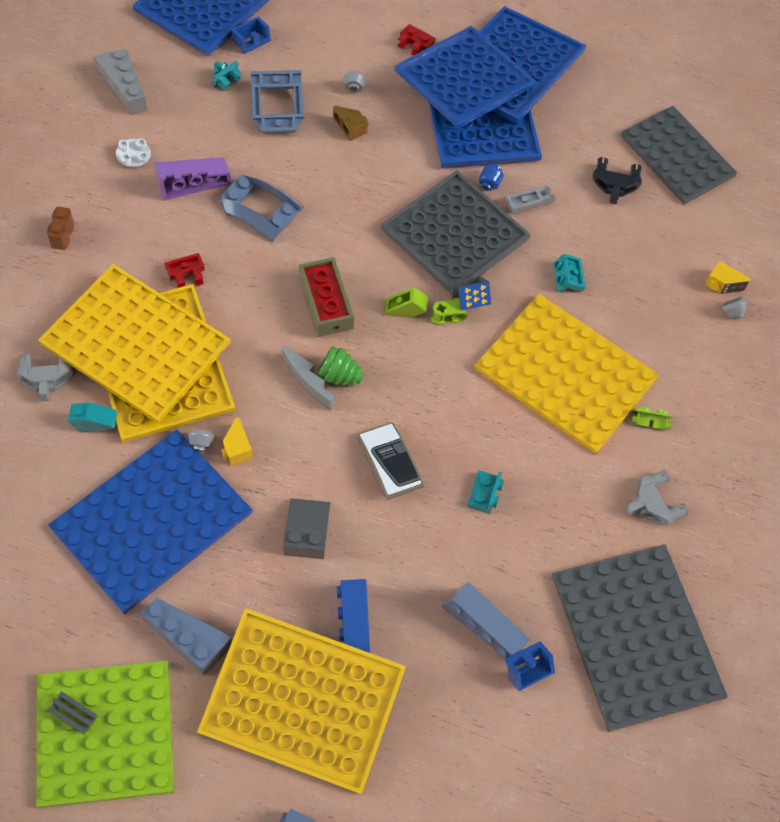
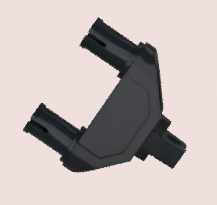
M603 157L597 159V168L593 172V180L605 194H610V203L617 204L619 196H626L636 191L642 185L640 177L642 167L640 164H638L637 170L636 164H632L630 175L607 171L608 159L604 158V163H602Z

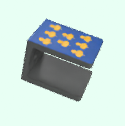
M476 276L451 282L452 299L459 298L461 310L491 305L490 282L485 278Z

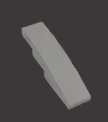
M283 346L282 358L291 373L305 390L331 411L335 406V396L325 390V381L314 374V365L286 346Z

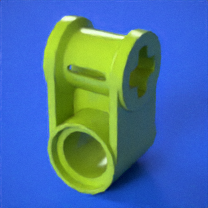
M459 298L438 301L433 306L430 319L436 325L461 322L467 318V312L460 309Z

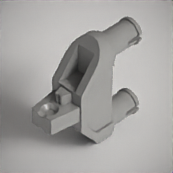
M26 353V359H24V354L20 355V368H18L16 376L24 385L39 392L41 401H49L50 391L57 390L70 380L73 375V367L61 358H59V365L32 367V355Z
M666 470L653 475H642L636 498L626 508L629 516L640 513L645 518L664 526L672 524L677 518L688 515L689 510L688 508L683 509V507H686L685 503L670 509L667 508L656 488L657 485L670 481L669 474L664 475L667 473Z

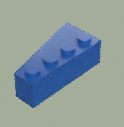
M366 579L341 580L340 586H337V598H341V607H338V620H342V628H339V641L370 653Z

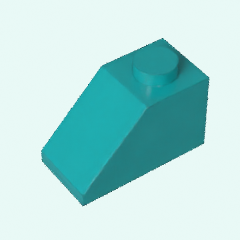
M90 402L71 404L68 422L79 432L114 429L117 410Z

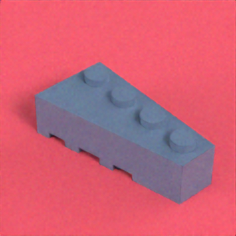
M470 582L457 588L441 606L485 643L495 649L497 654L503 659L521 651L530 640Z
M159 598L154 599L141 612L144 621L203 676L229 650L233 641L231 636Z

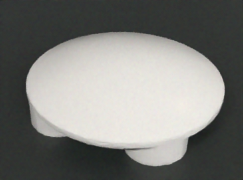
M142 138L120 140L116 149V157L123 165L139 167L149 161L151 150L146 144V140Z

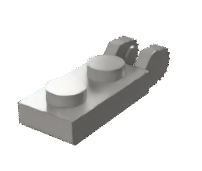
M549 186L508 195L505 197V202L512 214L543 204H550L555 201V197L552 194L548 195L551 189Z

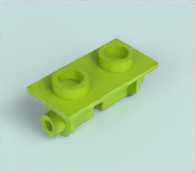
M642 406L632 411L637 413L632 417V422L635 425L649 427L650 420H652V428L665 431L671 427V422H668V419L674 417L673 415H668V411L657 410V412H651L650 408Z

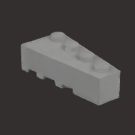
M127 49L93 56L97 72L110 85L114 94H117L128 112L133 115L147 111L145 95Z

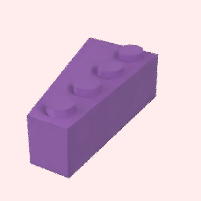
M224 157L154 162L163 201L231 184L230 171Z

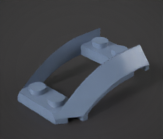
M301 70L251 71L253 120L262 133L296 132L304 119ZM293 89L295 114L261 115L260 90Z
M240 175L220 197L226 215H232L244 221L259 233H263L270 238L269 241L271 242L280 235L304 208L301 203L281 188L262 179ZM256 186L270 192L283 201L268 220L252 209L240 204Z

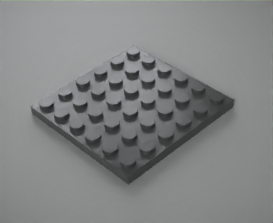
M458 170L381 224V229L451 294L452 281L483 275L530 238L528 231Z

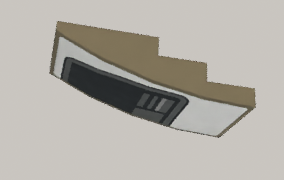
M393 422L357 434L358 441L365 451V457L373 470V475L387 500L424 488L416 465Z

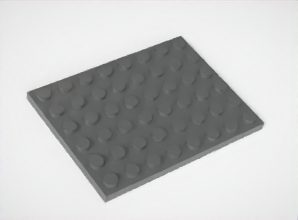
M666 544L552 574L608 732L720 701L728 697Z

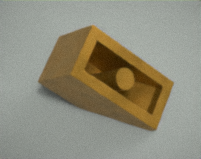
M340 106L333 107V119L350 141L367 134L369 122L366 116H363L359 110Z

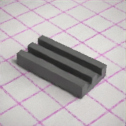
M62 691L58 699H55L52 707L50 706L48 709L50 713L83 735L86 734L98 717L97 714ZM62 701H67L91 718L87 720L63 704ZM60 707L61 709H63L70 715L74 716L86 725L84 726V728L81 727L71 719L67 718L66 716L58 712L56 709Z

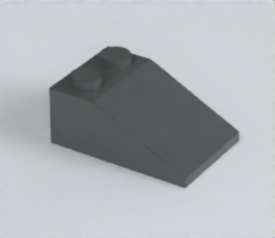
M291 498L283 544L284 555L324 559L330 502Z

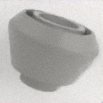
M350 71L345 74L344 83L346 89L351 93L360 92L366 84L365 76L358 71Z
M743 297L731 299L723 304L722 310L730 318L739 319L746 312V299Z
M191 429L188 432V439L190 445H193V449L205 451V448L210 447L214 435L209 431Z

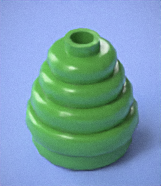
M334 346L329 349L318 371V376L323 378L326 383L332 382L334 385H339L340 383L343 386L347 384L354 386L355 383L360 384L364 374L361 373L362 367L357 365L356 360H353L350 354H347L343 348L337 349Z

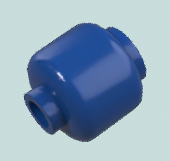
M490 164L483 168L479 176V182L483 189L491 191V189L499 188L504 177L502 168L496 164Z

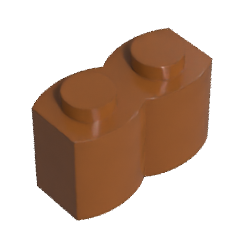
M57 206L53 211V221L48 226L47 234L52 248L65 250L69 245V235L73 232L75 224L71 209Z

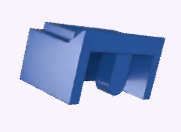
M259 16L231 29L233 41L241 48L244 54L271 41L270 28ZM251 37V40L245 43V40Z
M541 641L504 659L508 667L509 679L518 691L555 673L553 655ZM523 663L526 664L525 666H523V667H521V668H519V669L516 668L517 666H519V665H521V664H523Z

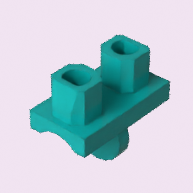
M235 60L228 65L226 62L216 61L214 63L215 69L212 71L215 75L213 77L214 81L211 83L212 86L215 88L218 85L223 91L226 90L231 84L227 79L229 76L234 82H237L242 76L238 69L239 63Z

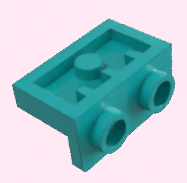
M568 254L561 255L554 262L557 291L563 292L566 288L582 292L586 287L581 258Z
M478 470L467 507L490 514L492 507L496 508L499 497L496 496L497 490L501 491L504 480L501 479L502 472L494 475Z

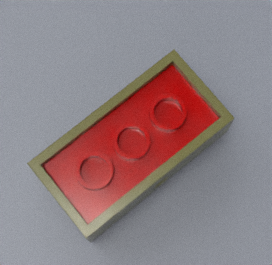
M335 258L300 264L299 279L317 336L320 337L354 329V315Z

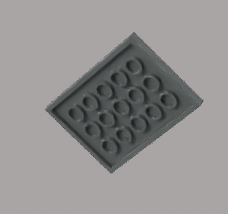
M674 106L649 117L621 133V137L684 205L734 178L737 174L733 167Z

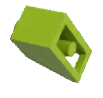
M411 287L386 298L385 314L389 316L416 317L427 312L428 296L417 288Z

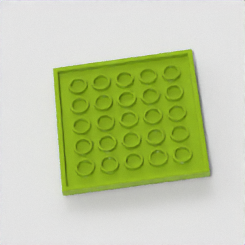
M168 661L37 674L36 807L38 809L174 793ZM61 691L97 714L98 717L85 735L48 711L49 707H52L55 699H58ZM62 701L63 704L87 720L91 718L67 701ZM60 707L56 709L58 712H60L67 718L71 719L81 727L84 728V726L86 725L74 716L70 715L69 713L61 709Z

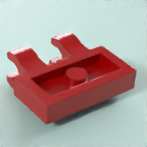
M408 24L400 32V37L398 38L400 43L397 46L404 49L408 43L413 44L412 48H414L411 54L416 55L422 50L424 51L433 46L436 38Z
M199 253L164 263L170 281L176 279L178 288L186 286L184 277L192 274L197 286L204 284L201 272L205 271V266Z

